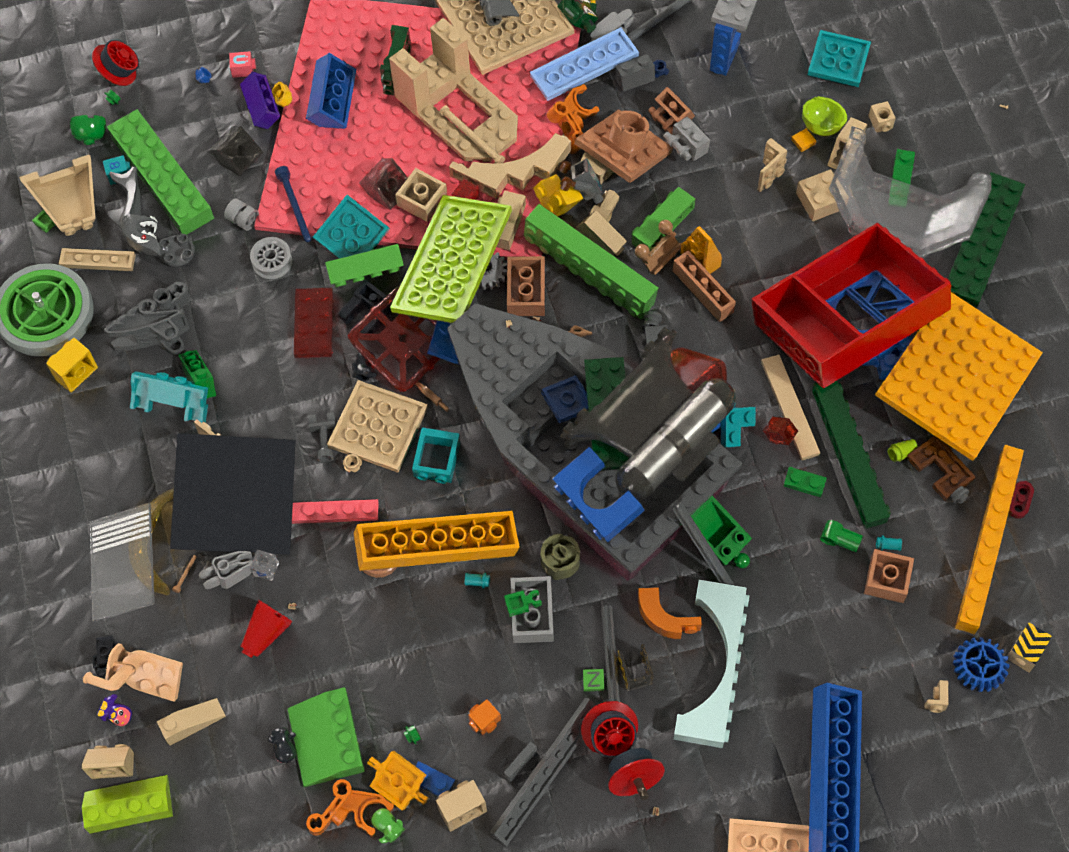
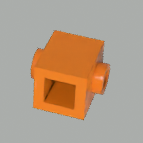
M488 699L480 705L476 704L473 706L468 715L469 726L474 732L477 733L479 731L482 735L486 732L491 733L501 720V714Z

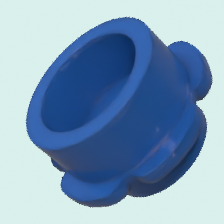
M201 67L196 70L195 77L200 83L210 82L212 76L207 69Z

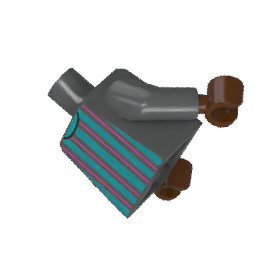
M587 158L573 166L567 161L561 163L559 166L560 172L567 174L568 170L572 172V179L564 177L560 182L562 190L568 191L570 187H573V189L580 191L586 201L591 199L594 204L603 201L601 183Z

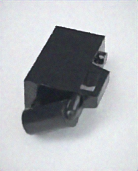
M112 635L96 638L97 654L93 656V668L97 669L99 677L106 675L108 657L111 650L115 647V639Z

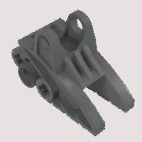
M175 282L166 289H157L153 294L154 301L149 299L141 301L137 306L126 312L127 314L122 315L116 322L106 327L104 331L109 337H118L111 342L112 347L117 351L158 345L172 355L182 353L185 345L179 336L190 330L184 311L180 309L190 300V294L185 283ZM148 306V308L150 307L151 310L147 311L144 308ZM178 342L181 344L179 349H171L173 343Z

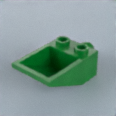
M711 496L691 517L723 566H726L734 558V563L738 568H746L750 563V558L747 554L740 553V551L749 543L752 537Z

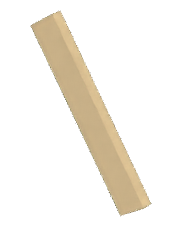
M780 355L762 359L761 364L801 461L819 456V448Z

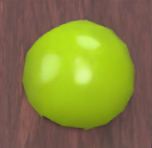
M818 96L803 105L802 119L807 129L819 136H831L839 132L845 125L847 114L845 109L836 101Z

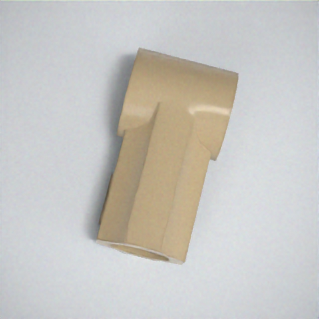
M606 190L602 196L603 201L594 205L590 212L591 214L596 210L608 223L611 219L612 211L619 201V195L612 190Z

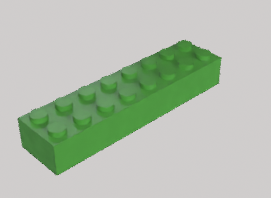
M138 109L107 126L111 139L127 161H130L131 166L137 167L138 176L181 234L187 235L214 219L211 207Z
M538 204L525 219L524 237L529 243H534L543 253L551 255L557 263L568 267L570 272L582 277L588 285L596 287L602 295L613 299L614 303L618 306H623L632 316L642 319L644 313L649 311L654 305L658 292L657 286L542 205Z

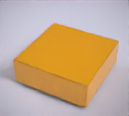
M807 128L791 138L801 152L816 145L817 142Z

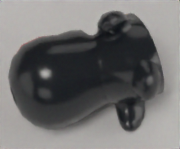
M361 350L358 352L356 363L352 364V376L354 378L368 381L370 378L377 376V372H371L376 359L371 351Z
M286 727L272 731L268 738V741L274 744L273 751L277 761L280 763H289L296 757V749L290 739L296 736V733L288 732Z

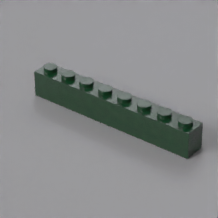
M835 381L824 389L817 382L814 383L811 390L864 529L887 523L891 511L888 504H885L883 500L884 493L882 488L878 487L876 482V472L874 469H871L869 464V454L863 449V439L856 431V421L849 413L850 406L842 395L843 388L841 383Z

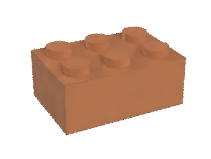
M545 256L507 257V313L517 316H545Z

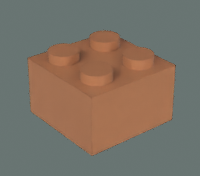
M874 549L870 560L864 594L904 603L908 594L914 558Z

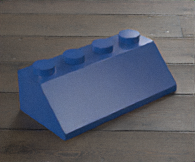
M331 53L316 60L306 119L319 127L347 128L357 69Z

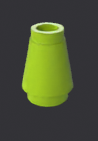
M909 439L891 444L887 450L888 456L894 462H901L908 454L917 449V443L914 439Z

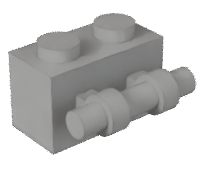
M688 116L674 124L672 135L669 132L663 135L667 140L666 143L670 147L673 146L677 154L686 161L690 158L695 161L708 153L710 139Z

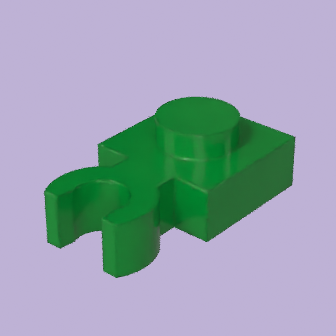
M524 590L505 595L504 599L509 617L529 612L528 606H541V600L534 601L532 599L534 596L539 595V591L533 590L526 596Z

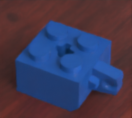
M911 334L864 363L863 366L873 365L877 367L879 379L885 380L913 340V335Z

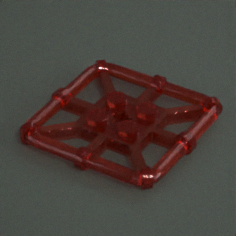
M398 287L392 290L380 303L373 306L370 312L353 327L350 334H348V340L368 360L373 369H376L397 390L405 392L414 386L428 371H431L441 358L432 356L428 360L418 350L425 342H431L432 336H427L418 327L426 318L420 317L414 323L407 315L399 313L391 322L381 312L394 300L399 290ZM375 317L386 326L380 334L359 333ZM428 319L434 326L436 325L437 320ZM398 334H400L401 336L406 335L405 340L407 342H400L398 340ZM358 340H378L387 350L376 359ZM390 353L400 363V382L381 364ZM414 354L423 363V366L406 382V361Z

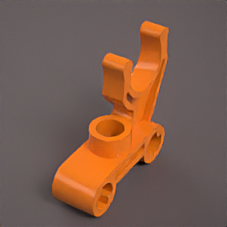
M585 84L573 88L563 102L557 101L547 112L548 120L555 124L558 123L564 135L571 140L570 154H575L581 149L575 145V140L583 134L584 124L582 119L585 120L590 116H595L599 112L597 106L588 110L578 104L577 94L584 93L587 89Z
M340 779L333 785L335 799L322 815L318 813L311 814L307 819L306 825L310 834L318 836L327 829L331 822L340 826L348 814L353 812L355 814L356 826L372 837L375 835V829L368 826L363 820L365 808L371 804H380L391 812L394 809V804L387 801L381 794L352 790L351 784L347 780ZM341 786L346 787V794L344 795L338 794V788ZM319 820L322 822L320 828L315 827L313 829L310 826L313 821L317 822Z

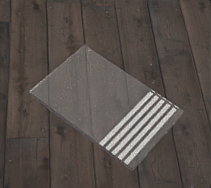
M147 503L90 521L92 621L96 622L154 605L151 504Z

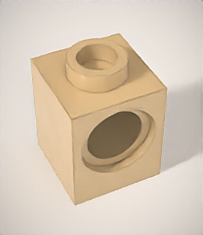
M888 101L872 105L870 108L869 118L876 133L886 132L893 128L896 118Z

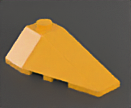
M700 226L697 227L686 241L681 244L680 254L682 255L689 250L711 274L721 267L722 256L712 238Z

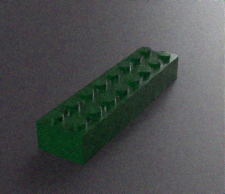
M990 172L948 277L951 283V292L976 309L1025 187L1024 183Z

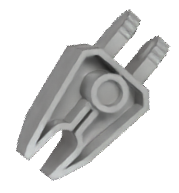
M626 9L619 14L611 12L596 25L595 30L590 35L592 38L591 42L620 27L627 34V28L634 22L632 10Z
M249 551L233 552L215 557L212 561V566L202 570L199 573V577L202 580L210 578L203 583L205 589H212L219 585L222 588L228 589L248 577L255 570L256 562L252 560V554Z

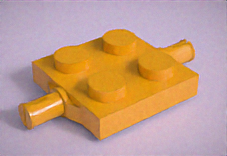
M391 751L387 759L382 763L374 757L369 759L367 764L377 770L375 778L370 785L376 792L402 811L406 809L414 798L422 803V805L427 802L428 797L419 791L426 774L395 751Z

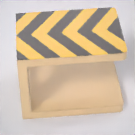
M1028 623L1009 652L1008 660L1030 673L1052 636L1033 624Z

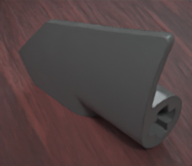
M479 0L489 26L500 24L502 16L519 17L517 10L510 0Z

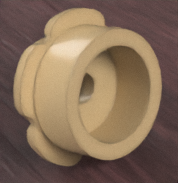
M349 454L343 460L344 469L348 472H357L362 465V460L355 454Z

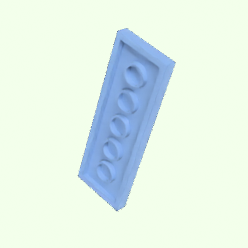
M620 27L531 71L530 77L546 100L549 101L614 69L615 65L638 57L639 52Z

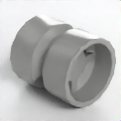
M237 198L230 201L224 212L225 219L234 224L237 223V226L246 231L254 227L256 217L259 215L258 210L249 205L247 206L246 203Z

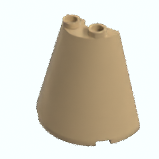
M90 155L72 160V167L39 177L37 172H33L19 177L23 185L59 230L65 232L66 236L73 235L80 229L88 230L92 228L95 221Z

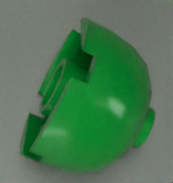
M88 115L72 117L70 120L71 133L75 139L84 142V145H94L95 141H99L106 132V120L98 115H94V118H88Z

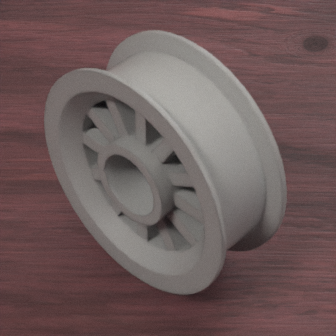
M263 238L256 242L251 249L250 259L253 269L262 278H280L292 266L290 248L280 238Z

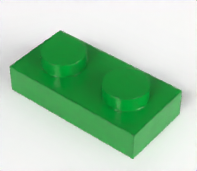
M789 467L783 487L821 498L827 478Z

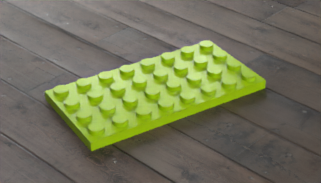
M443 195L392 302L391 311L449 323L455 322L469 309L512 212L511 205Z

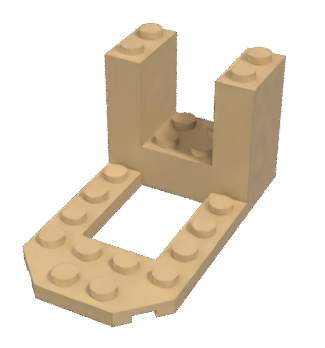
M442 18L430 27L433 50L431 56L419 63L402 48L389 58L395 97L464 161L478 159L483 160V162H491L493 159L445 116H442L434 105L456 88H459L490 116L473 132L499 155L517 141L518 116L470 74L468 40L446 19Z

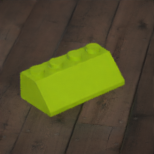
M168 775L85 792L82 804L84 828L91 834L172 817L173 811Z

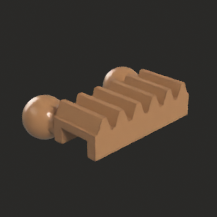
M662 220L659 223L658 229L665 237H661L660 242H656V246L650 248L651 251L645 244H639L635 248V255L642 260L650 274L656 275L681 249L682 243H678L676 240V233L672 231L673 224L669 220Z

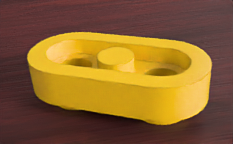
M281 81L276 83L272 89L275 103L281 107L288 106L292 101L291 91Z

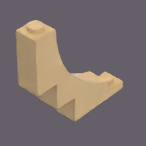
M555 133L536 152L511 162L494 164L473 162L468 169L465 165L453 161L449 166L450 177L497 199L507 183L524 190L533 175L542 179L554 176L561 163L571 151V140L566 136Z

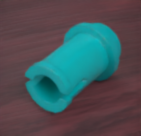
M881 535V537L876 539V548L881 551L883 549L901 551L902 539L886 538L884 535Z
M466 573L465 586H482L485 589V587L490 585V575L483 573V575Z

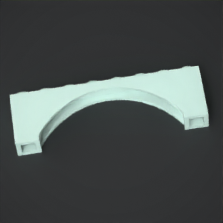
M699 580L695 605L700 606L711 617L720 631L726 649V670L719 686L704 703L684 715L677 714L673 740L723 748L724 742H728L730 730L726 729L727 722L731 723L733 710H729L730 702L734 703L735 690H732V685L737 683L738 678L735 664L740 663L741 652L738 651V644L742 645L744 633L740 632L741 625L745 626L747 614H744L743 610L744 607H748L749 595H746L747 588L704 580Z

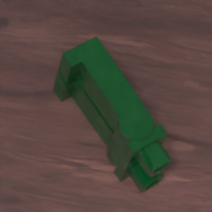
M398 25L391 26L392 44L388 56L383 60L384 65L381 64L380 66L383 93L387 95H394L389 58L402 48L409 54L412 49L409 27Z

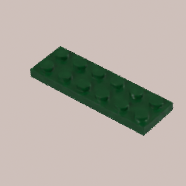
M624 357L584 360L592 450L606 466L601 471L628 469V466L634 461Z

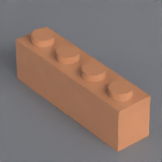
M689 250L674 260L673 272L719 322L734 313L736 301Z

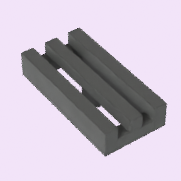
M530 742L505 770L504 778L510 783L537 753V746L534 743Z

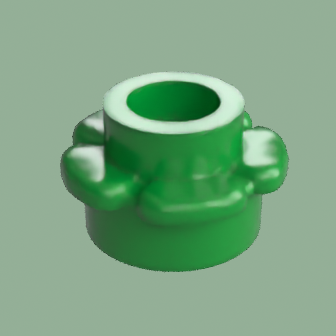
M111 89L107 93L105 92V99L110 104H119L118 102L121 98Z
M414 725L406 726L407 731L404 732L406 739L409 743L417 744L416 742L421 740Z

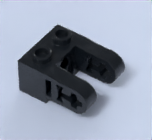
M365 280L354 292V296L341 309L338 318L345 324H348L365 307L369 309L372 314L358 330V334L365 340H368L394 313L390 308L393 300Z

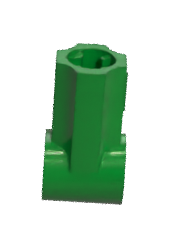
M828 520L820 540L830 546L839 545L857 552L863 535L843 528V525L837 521Z

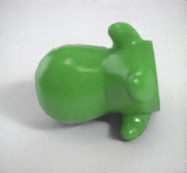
M378 809L372 816L373 826L384 834L379 839L380 843L394 842L405 830L400 819L396 820L388 809Z

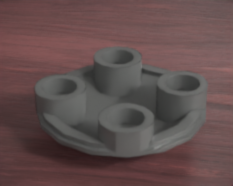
M186 234L172 235L161 239L159 242L163 249V253L159 257L167 265L182 266L187 264L195 254V246Z

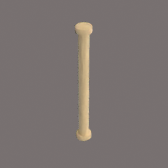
M447 105L440 109L439 113L442 116H446L486 152L495 163H503L505 161L504 156L497 154L457 118Z

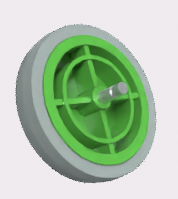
M37 264L16 272L0 287V336L10 347L30 356L53 355L61 350L63 345L71 339L75 338L79 341L87 332L93 318V300L88 286L73 270L57 264Z

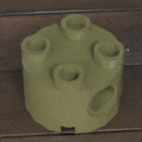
M556 534L544 541L540 556L541 565L546 574L554 580L569 578L575 574L580 566V548L574 538L563 536V534Z

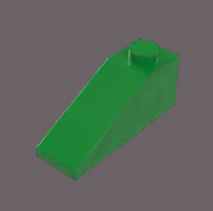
M897 149L893 164L888 206L906 209L915 152Z

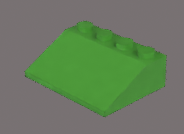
M345 687L324 692L288 708L292 732L296 733L294 742L304 787L365 772L349 697Z

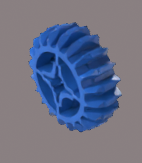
M980 637L977 642L975 638H972L970 642L964 641L963 646L960 645L957 649L958 652H955L954 658L956 659L953 661V665L957 667L954 669V673H960L957 679H964L963 685L967 686L969 683L971 690L978 687L979 693L984 688L989 692L992 687L997 689L999 683L1003 684L1005 681L1004 677L1008 675L1006 670L1009 668V664L1005 663L1008 660V656H1002L1005 652L1004 649L998 650V643L994 644V646L991 645V639L984 642L983 637ZM978 651L975 658L966 659L967 654ZM979 660L984 665L983 669L977 664ZM996 670L994 676L984 678L986 672Z

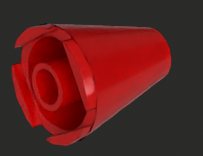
M259 600L241 643V647L244 648L242 653L250 658L253 656L258 657L293 621Z

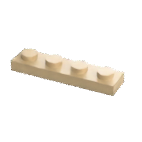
M62 248L59 265L77 269L133 271L136 255L130 251Z

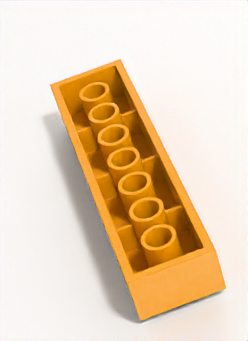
M513 511L357 524L353 533L359 571L515 556L520 548Z

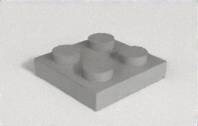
M718 0L711 22L746 31L757 0Z

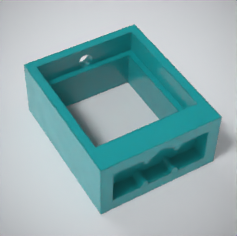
M422 428L412 467L413 477L423 481L427 479L435 480L441 484L451 483L461 442L460 434ZM425 443L451 447L447 470L420 466Z

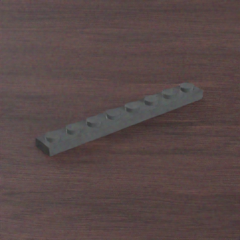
M585 698L489 832L502 845L507 846L583 739L581 734L582 722L586 714L596 706L590 699Z

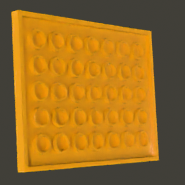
M951 292V310L920 328L875 396L974 461L1043 352Z

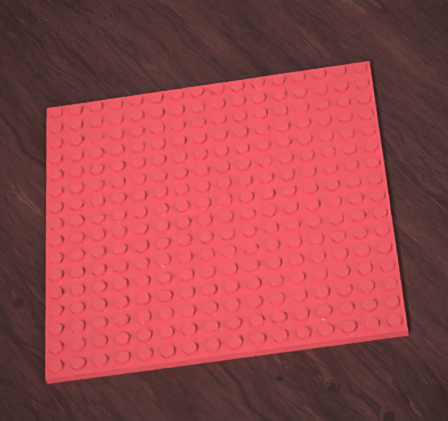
M310 0L289 84L292 101L283 108L258 209L259 215L256 217L254 225L255 230L302 235L283 183L275 175V170L278 167L287 166L291 174L290 184L311 237L315 235L344 197L349 195L390 228L378 245L391 246L398 244L401 248L418 249L432 217L426 222L398 207L396 201V193L414 169L417 168L446 183L448 196L497 203L499 197L503 196L504 191L525 195L526 207L510 251L496 247L493 255L499 252L500 258L504 257L505 260H507V257L543 256V252L534 243H529L525 239L524 228L525 219L538 204L542 205L536 197L533 187L544 179L533 175L524 190L507 183L498 198L495 199L450 177L449 166L453 161L465 165L468 169L473 162L494 164L495 161L483 162V160L478 159L464 161L395 97V94L387 95L383 93L380 66L381 64L384 65L383 60L388 56L392 44L391 26L409 27L412 46L410 55L421 63L433 54L430 27L442 18L446 19L440 8L370 0ZM572 25L574 28L573 35L484 75L481 74L469 55L470 74L518 116L517 141L500 154L505 157L503 163L515 161L536 152L555 133L559 135L564 134L558 123L555 124L548 120L547 112L557 101L563 102L571 90L547 101L530 77V72L578 49L581 28ZM328 53L333 54L357 69L347 128L345 129L319 127L306 119L316 60ZM456 88L434 105L438 111L447 105L450 111L472 131L490 118L459 88Z

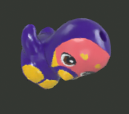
M112 694L108 698L105 697L97 713L100 719L107 721L108 718L109 721L118 726L127 725L132 717L131 709L126 705L115 703L116 694Z

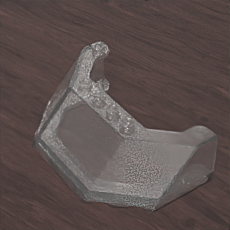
M854 126L851 127L829 186V190L848 226L850 234L856 236L878 222L882 227H886L894 237H898L905 246L910 247L917 256L922 258L936 251L939 252L947 249L958 242L969 240L991 191L990 175L977 172L970 177L966 187L944 196L931 193L873 172L864 153L866 133L862 129Z

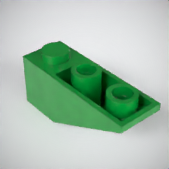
M190 350L179 354L178 356L188 381L193 382L194 385L207 387V398L216 396L213 376L197 350Z

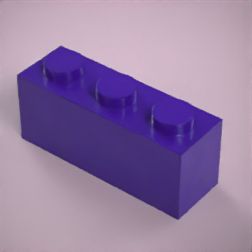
M252 71L240 86L254 126L269 129L279 119L280 114L266 75Z

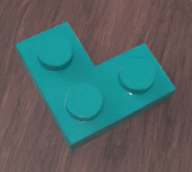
M756 407L724 408V412L721 414V445L723 447L741 446V427L755 426Z

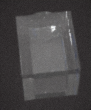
M257 550L250 569L254 576L272 581L279 562L275 554Z

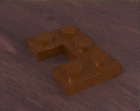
M933 436L906 457L918 472L933 462L942 470L945 476L936 481L932 487L944 501L949 499L956 489L961 486H967L976 478L946 443L936 436Z

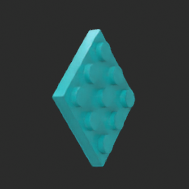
M820 30L807 75L859 87L871 41Z
M346 195L313 238L340 259L374 250L390 228L349 195Z

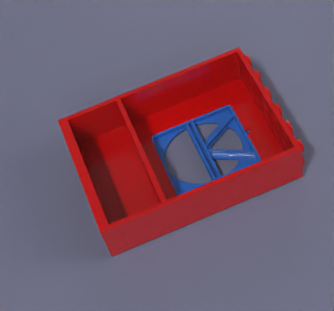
M877 222L751 298L754 322L757 327L824 389L951 310V283L947 278L940 275L934 267L929 266L922 257L917 256L910 247L905 246L898 237H894L886 227H882ZM872 286L866 299L855 291L858 288ZM879 288L890 291L897 298V300L872 303ZM847 294L879 324L869 330H857L836 311L839 301ZM897 308L896 314L888 319L879 312V310Z

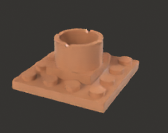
M617 110L575 140V145L629 183L662 161L673 151V147H670L665 141L649 131L647 119L634 111Z

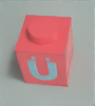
M251 52L229 53L230 70L233 78L247 77L253 69H256L255 58H252Z

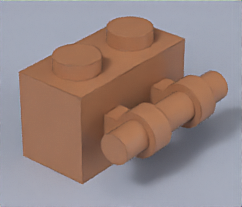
M668 87L655 98L660 107L656 110L652 106L648 110L654 121H658L662 125V129L671 135L675 123L687 116L691 120L695 117L693 112ZM665 112L670 116L668 120L662 116Z

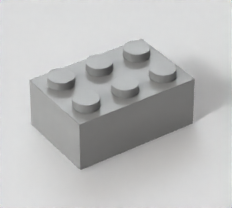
M551 576L511 578V594L524 590L526 596L531 591L538 590L539 595L534 596L532 599L534 601H542L541 606H528L529 612L512 616L513 643L554 642Z

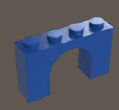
M716 23L710 71L716 74L727 75L740 44L741 33L736 32L737 29Z
M588 447L553 478L556 483L554 488L561 496L564 493L569 498L567 503L574 510L578 508L581 511V519L587 525L591 523L595 527L593 532L600 540L604 538L609 542L645 510L630 491L626 492L614 504L604 509H594L585 504L583 492L586 484L606 467L596 453Z

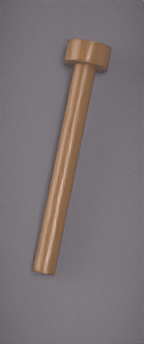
M193 555L178 584L173 587L172 590L179 593L181 591L180 587L197 556Z

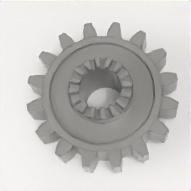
M499 252L492 255L487 269H491V271H485L479 286L483 287V290L486 288L493 290L495 286L500 287V282H505L504 276H507V263H504V257L500 258Z

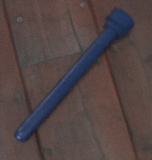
M287 166L278 167L275 170V175L283 183L304 241L310 242V233L289 181L291 175Z

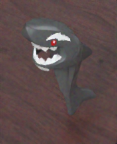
M132 167L125 174L110 172L112 180L124 188L127 198L125 206L108 211V215L121 229L125 242L131 248L147 256H159L163 253V249L154 235L158 228V222L153 216L146 217L141 215L137 167ZM146 224H147L148 226H150V225L152 224V227H151V228H144V227L146 226Z

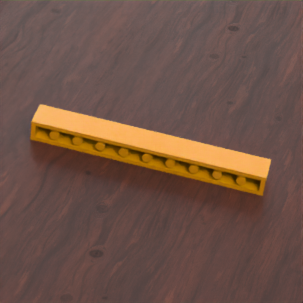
M1004 445L996 467L955 629L974 635L980 627L1024 453L1022 449Z

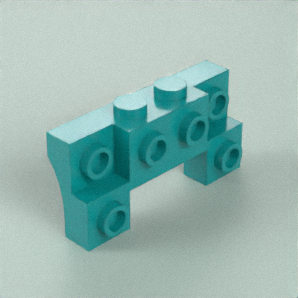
M136 371L131 375L130 409L138 407L145 409L144 412H149L152 410L153 401L181 408L186 406L184 421L188 422L189 420L197 419L203 423L206 422L208 404H206L208 388L194 385L193 382L186 381L187 379L184 377L173 378L169 377L167 373L162 372L150 375Z

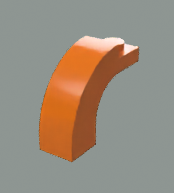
M659 588L638 589L640 613L646 624L656 633L671 639H681L682 632L684 631L687 634H694L701 630V617H674L666 613L660 604Z

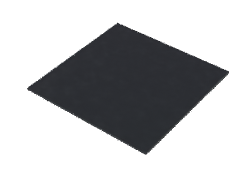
M177 433L170 549L218 552L249 551L251 553L290 555L296 440Z

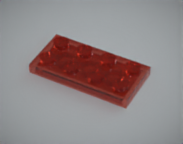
M333 288L296 289L294 357H332Z

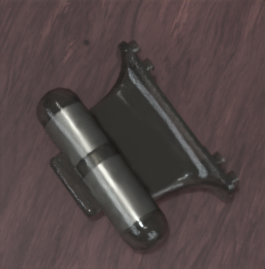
M666 327L658 333V338L655 342L651 340L645 346V351L641 354L644 360L599 405H596L590 412L584 407L576 416L577 419L574 421L576 425L570 421L563 428L564 432L560 436L565 440L564 446L566 448L580 441L596 440L606 443L623 453L629 459L616 473V486L622 496L630 491L638 501L650 496L670 474L679 481L685 480L718 446L719 439L711 431L732 411L736 404L735 390L730 383L721 378L708 379L694 392L687 387L677 374L671 356L672 344L677 336V332L674 329L669 331Z

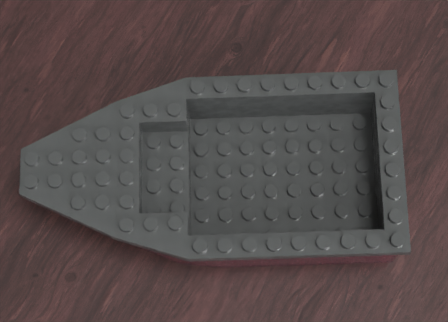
M474 304L447 328L474 406L496 444L504 464L527 490L627 581L631 578L633 579L653 557H656L684 530V527L672 510L674 502L681 501L689 514L692 515L711 496L716 499L727 486L730 478L742 467L743 463L704 431L650 488H643L630 477L628 469L600 471L588 481L584 488L583 498L586 505L594 509H604L614 504L626 492L630 491L645 510L609 542L604 538L600 540L593 532L595 527L591 523L587 525L581 519V511L578 508L574 510L567 503L569 499L564 493L561 496L554 488L556 483L553 480L559 472L588 447L592 449L589 412L559 424L542 396L541 390L576 375L587 392L584 360L619 356L610 349L559 327L479 304ZM506 320H511L512 325L507 328ZM624 361L633 456L635 460L682 410Z

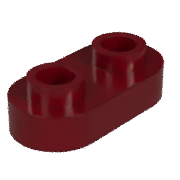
M1027 481L1016 483L1009 508V514L1013 518L1021 519L1028 513L1034 494V488L1031 483ZM1019 491H1024L1025 495H1022ZM1015 508H1019L1021 512H1017Z

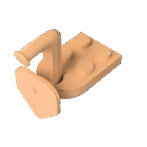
M118 643L109 654L105 679L87 672L83 677V682L110 691L120 689L126 682L127 685L135 690L175 702L178 698L183 663L142 650L128 652L122 644Z

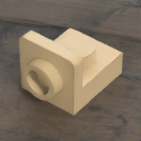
M940 680L937 687H934L933 698L937 700L928 699L925 703V709H929L933 713H940L946 710L948 706V681Z

